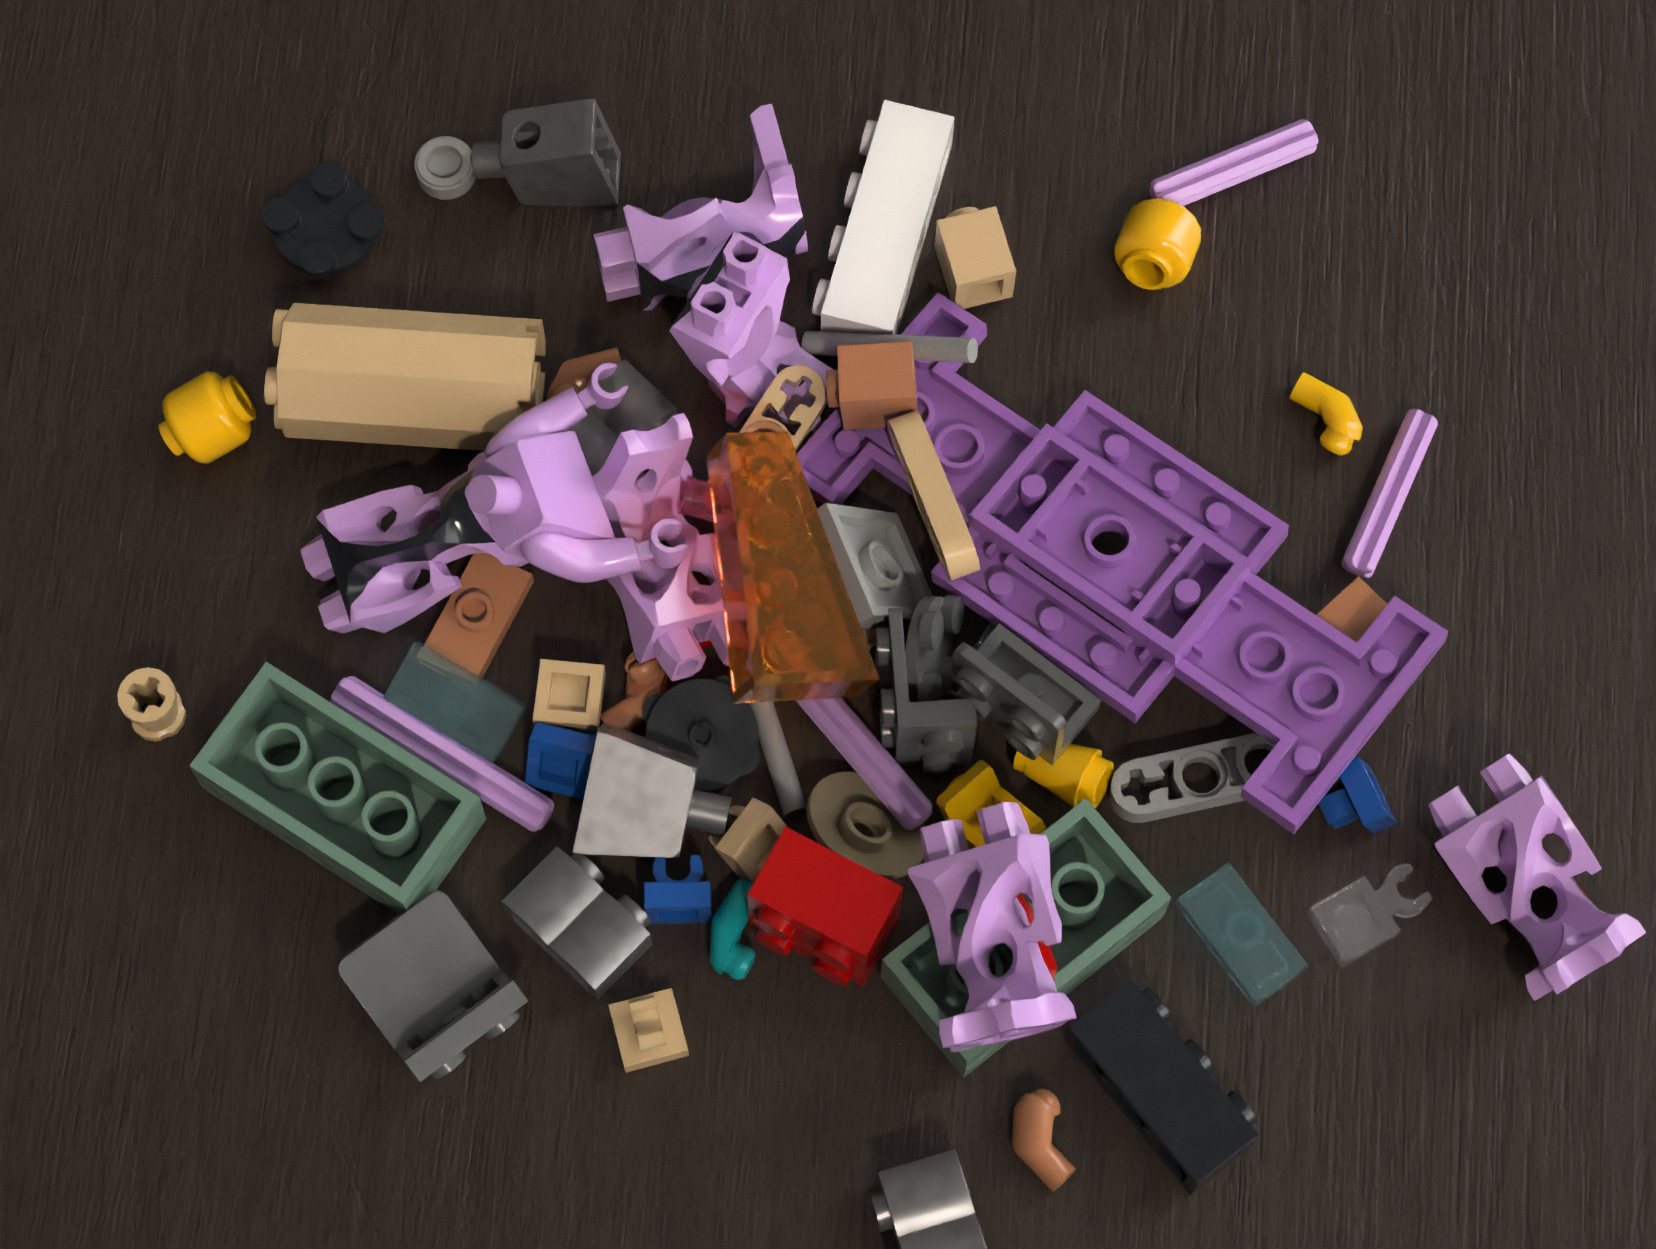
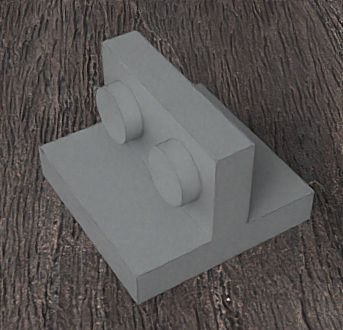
M825 503L808 514V519L815 534L790 550L836 661L851 662L876 646V628L887 627L888 608L902 609L903 632L908 633L910 622L918 603L923 597L933 595L898 514Z

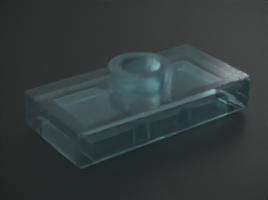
M420 641L414 642L383 697L490 762L498 759L528 706Z
M1229 862L1177 898L1175 905L1253 1007L1259 1005L1308 968L1309 965Z

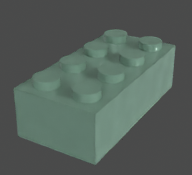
M265 662L189 765L204 790L398 915L407 910L428 892L438 889L487 819L479 796L268 662Z
M1086 798L1041 833V835L1047 836L1049 842L1052 895L1062 922V941L1050 946L1058 967L1055 974V985L1057 992L1065 993L1066 995L1164 917L1171 900V896ZM1021 893L1033 909L1032 900L1026 893ZM957 909L954 915L957 932L961 936L969 916L966 909ZM930 922L882 959L880 978L963 1078L1009 1042L980 1046L952 1053L950 1048H943L939 1035V1020L963 1013L969 999L967 985L956 969L955 964L940 965ZM1005 943L995 945L989 957L991 973L996 977H1001L1009 971L1013 962L1012 949Z

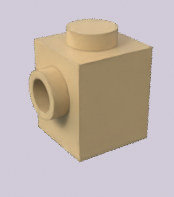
M996 206L982 210L976 207H964L949 213L944 219L937 220L935 250L951 301L966 309L1013 297L1016 268Z

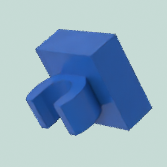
M536 722L529 738L525 783L531 787L584 800L596 733H580Z
M1360 757L1353 759L1340 775L1345 788L1323 797L1318 803L1328 825L1332 824L1334 829L1345 826L1359 817L1363 826L1373 834L1397 823L1371 767Z
M691 855L690 874L685 879L679 881L667 876L665 857H656L653 864L655 882H644L645 913L651 919L650 924L711 923L710 881L703 882V863L699 855Z

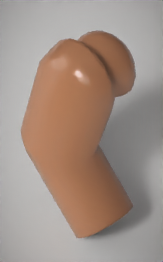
M618 347L563 362L548 389L547 400L573 387L576 393L587 387L594 370L598 366L608 362L615 364L621 362Z
M634 651L627 657L624 665L627 672L625 698L601 713L600 716L601 725L602 723L611 724L629 732L645 723L642 715L643 705L650 696L666 692L668 676L657 660L640 664L635 658Z
M1041 1088L1021 1096L1013 1109L1012 1147L1016 1155L1054 1192L1075 1172L1076 1168L1052 1144L1053 1123L1055 1116L1060 1114L1061 1105L1055 1094L1050 1090Z

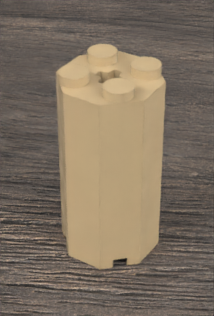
M293 303L289 310L276 309L274 313L272 340L274 347H279L277 367L267 368L264 397L267 405H274L275 428L282 429L284 436L287 438L485 451L487 443L507 423L544 401L545 372H541L540 362H535V356H545L546 339L542 319Z

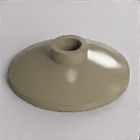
M857 772L831 774L819 781L811 792L807 802V819L813 835L822 846L887 879L906 876L908 868L919 865L923 860L920 828L925 827V824L922 823L913 830L904 829Z

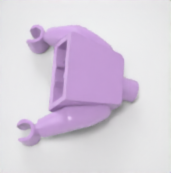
M609 362L601 364L594 370L586 388L576 393L573 387L522 413L499 430L487 443L485 449L487 459L474 467L472 473L473 480L467 489L468 504L476 513L487 515L497 545L505 553L524 557L530 564L546 572L579 583L596 582L642 569L641 562L651 560L656 566L671 569L678 566L683 560L687 548L686 544L667 547L660 543L663 540L677 538L681 534L682 523L676 519H663L656 523L651 531L650 540L636 543L634 537L615 538L575 431H567L587 416L585 409L594 405L600 409H611L621 402L628 389V385L622 387L617 392L609 393L602 390L598 383L599 380L611 376L618 367L615 363Z

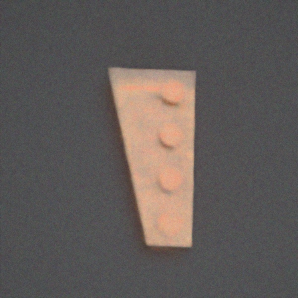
M789 432L726 433L708 453L707 465L734 704L858 697L879 681L880 678Z

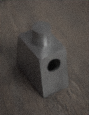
M595 99L510 110L502 118L501 141L475 142L473 144L472 165L475 177L477 179L506 177L520 203L550 206L618 207L621 152Z
M602 723L596 736L573 852L587 855L679 857L686 828L724 835L732 797L694 789L700 760L617 726Z

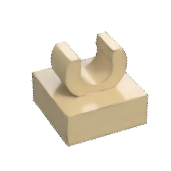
M540 659L533 713L534 727L536 722L577 732L597 733L600 724L606 675L605 666L601 664Z
M752 798L746 807L734 805L729 809V814L735 822L723 837L719 834L711 833L708 839L740 879H746L754 883L784 827L787 826L770 805Z
M672 988L608 1005L626 1073L689 1056Z

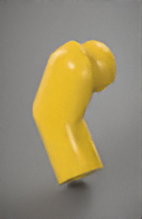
M1303 372L1293 388L1289 399L1322 416L1324 423L1327 425L1326 430L1320 437V443L1324 448L1340 456L1350 453L1354 440H1360L1363 429L1352 401L1341 391Z

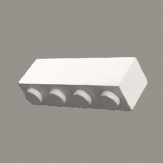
M884 100L878 121L867 120L860 145V155L867 156L862 174L852 172L845 194L844 207L852 209L847 227L836 225L829 248L828 260L834 261L836 264L831 280L820 279L814 297L812 314L821 316V331L898 335L952 147L954 116Z

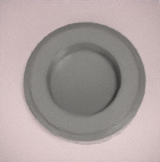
M450 136L436 137L423 144L416 154L414 167L418 183L422 190L431 197L441 200L455 199L464 195L473 186L476 177L472 165V150L462 140Z

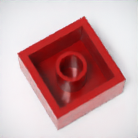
M784 827L747 895L749 928L756 931L755 940L769 950L783 956H789L791 950L813 960V970L827 980L841 986H847L849 980L864 987L900 921L904 887Z

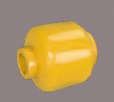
M1160 198L1143 200L1134 205L1125 218L1114 246L1115 261L1126 278L1140 288L1157 290L1173 287L1182 282L1191 269L1201 243V227L1195 216L1175 201Z
M207 371L172 390L165 396L162 403L165 421L161 422L158 428L164 442L176 456L185 452L194 461L208 464L244 444L249 439L252 431L250 421L256 418V411L248 394L237 379L231 375L223 378L218 373Z

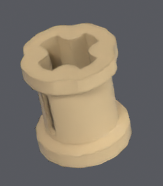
M147 667L133 671L121 682L117 693L118 705L126 718L131 720L136 734L145 740L157 742L166 737L176 735L183 727L187 715L186 710L182 705V698L176 692V687L167 674L159 669ZM161 697L163 700V704L160 707L155 706V704ZM144 703L154 704L149 705L146 708L145 712H143L141 709Z

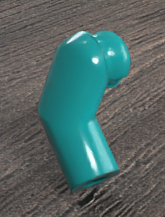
M746 879L736 880L711 920L709 962L719 975L725 972L735 980L744 979L748 975L756 957L753 948L739 943L742 931L749 921L747 895L754 884Z

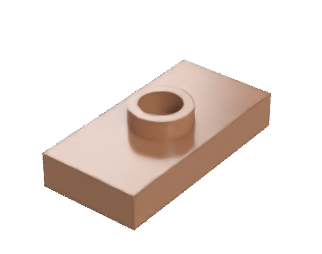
M488 553L473 554L460 578L462 587L451 594L418 655L420 663L476 689L534 583L532 573L519 567L503 565L496 557Z

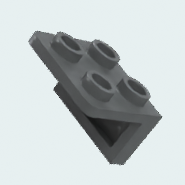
M888 608L887 627L876 628V650H874L877 688L889 687L887 689H880L881 710H879L881 744L884 748L894 749V759L901 768L922 767L924 772L931 774L957 771L961 768V764H971L977 728L975 698L909 702L902 609Z
M1000 623L977 650L962 642L953 653L951 689L956 692L954 699L975 698L977 719L984 721L988 716L1007 731L1005 734L1006 740L1018 752L1029 759L1035 760L1040 756L1053 766L1100 708L1101 700Z
M440 890L428 892L407 910L401 912L344 954L337 962V972L419 1082L429 1075L433 1079H438L454 1070L465 1059L466 1054L463 1052L465 1048L483 1035L487 1039H491L503 1033L519 1018L520 1015L516 1010L528 1002L514 980L500 969L450 898Z

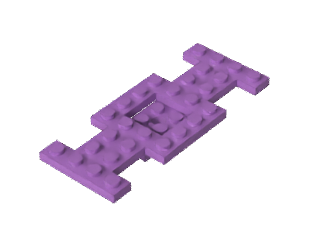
M938 292L901 335L975 338L979 346L987 337V324ZM915 360L918 412L923 419L967 525L980 563V571L949 581L939 561L931 571L932 582L950 595L961 596L966 606L996 627L1000 623L1096 697L1135 724L1175 676L1275 746L1241 788V798L1295 834L1446 642L1448 631L1394 596L1356 643L1257 576V573L1287 538L1288 524L1088 391L1084 390L1054 427L1046 423L1040 430L958 375L956 372L964 363ZM840 407L835 409L784 468L787 481L822 505L825 503L842 505L872 469H875L912 495L895 453L888 427L844 430ZM1114 531L1123 535L1128 545L1118 554L1105 555L1093 547L1092 541L1102 532ZM1026 563L1028 566H1030L1031 568H1033L1034 570H1036L1037 572H1039L1040 574H1042L1044 577H1046L1047 579H1049L1050 581H1052L1053 583H1055L1056 585H1058L1060 588H1062L1063 590H1065L1066 592H1068L1069 594H1071L1073 597H1075L1076 599H1078L1079 601H1081L1082 603H1084L1085 605H1087L1089 608H1091L1092 610H1094L1095 612H1097L1098 614H1100L1101 616H1103L1105 619H1107L1108 621H1110L1111 623H1113L1114 625H1116L1118 628H1120V629L1123 630L1124 632L1120 631L1119 629H1117L1116 627H1114L1113 625H1111L1109 622H1107L1106 620H1104L1103 618H1101L1100 616H1098L1097 614H1095L1093 611H1091L1090 609H1088L1087 607H1085L1084 605H1082L1080 602H1078L1077 600H1075L1074 598H1072L1071 596H1069L1068 594H1066L1064 591H1062L1061 589H1059L1058 587H1056L1055 585H1053L1051 582H1049L1048 580H1046L1045 578H1043L1042 576H1040L1039 574H1037L1035 571H1033L1032 569H1030L1029 567H1027V566L1024 565V564Z

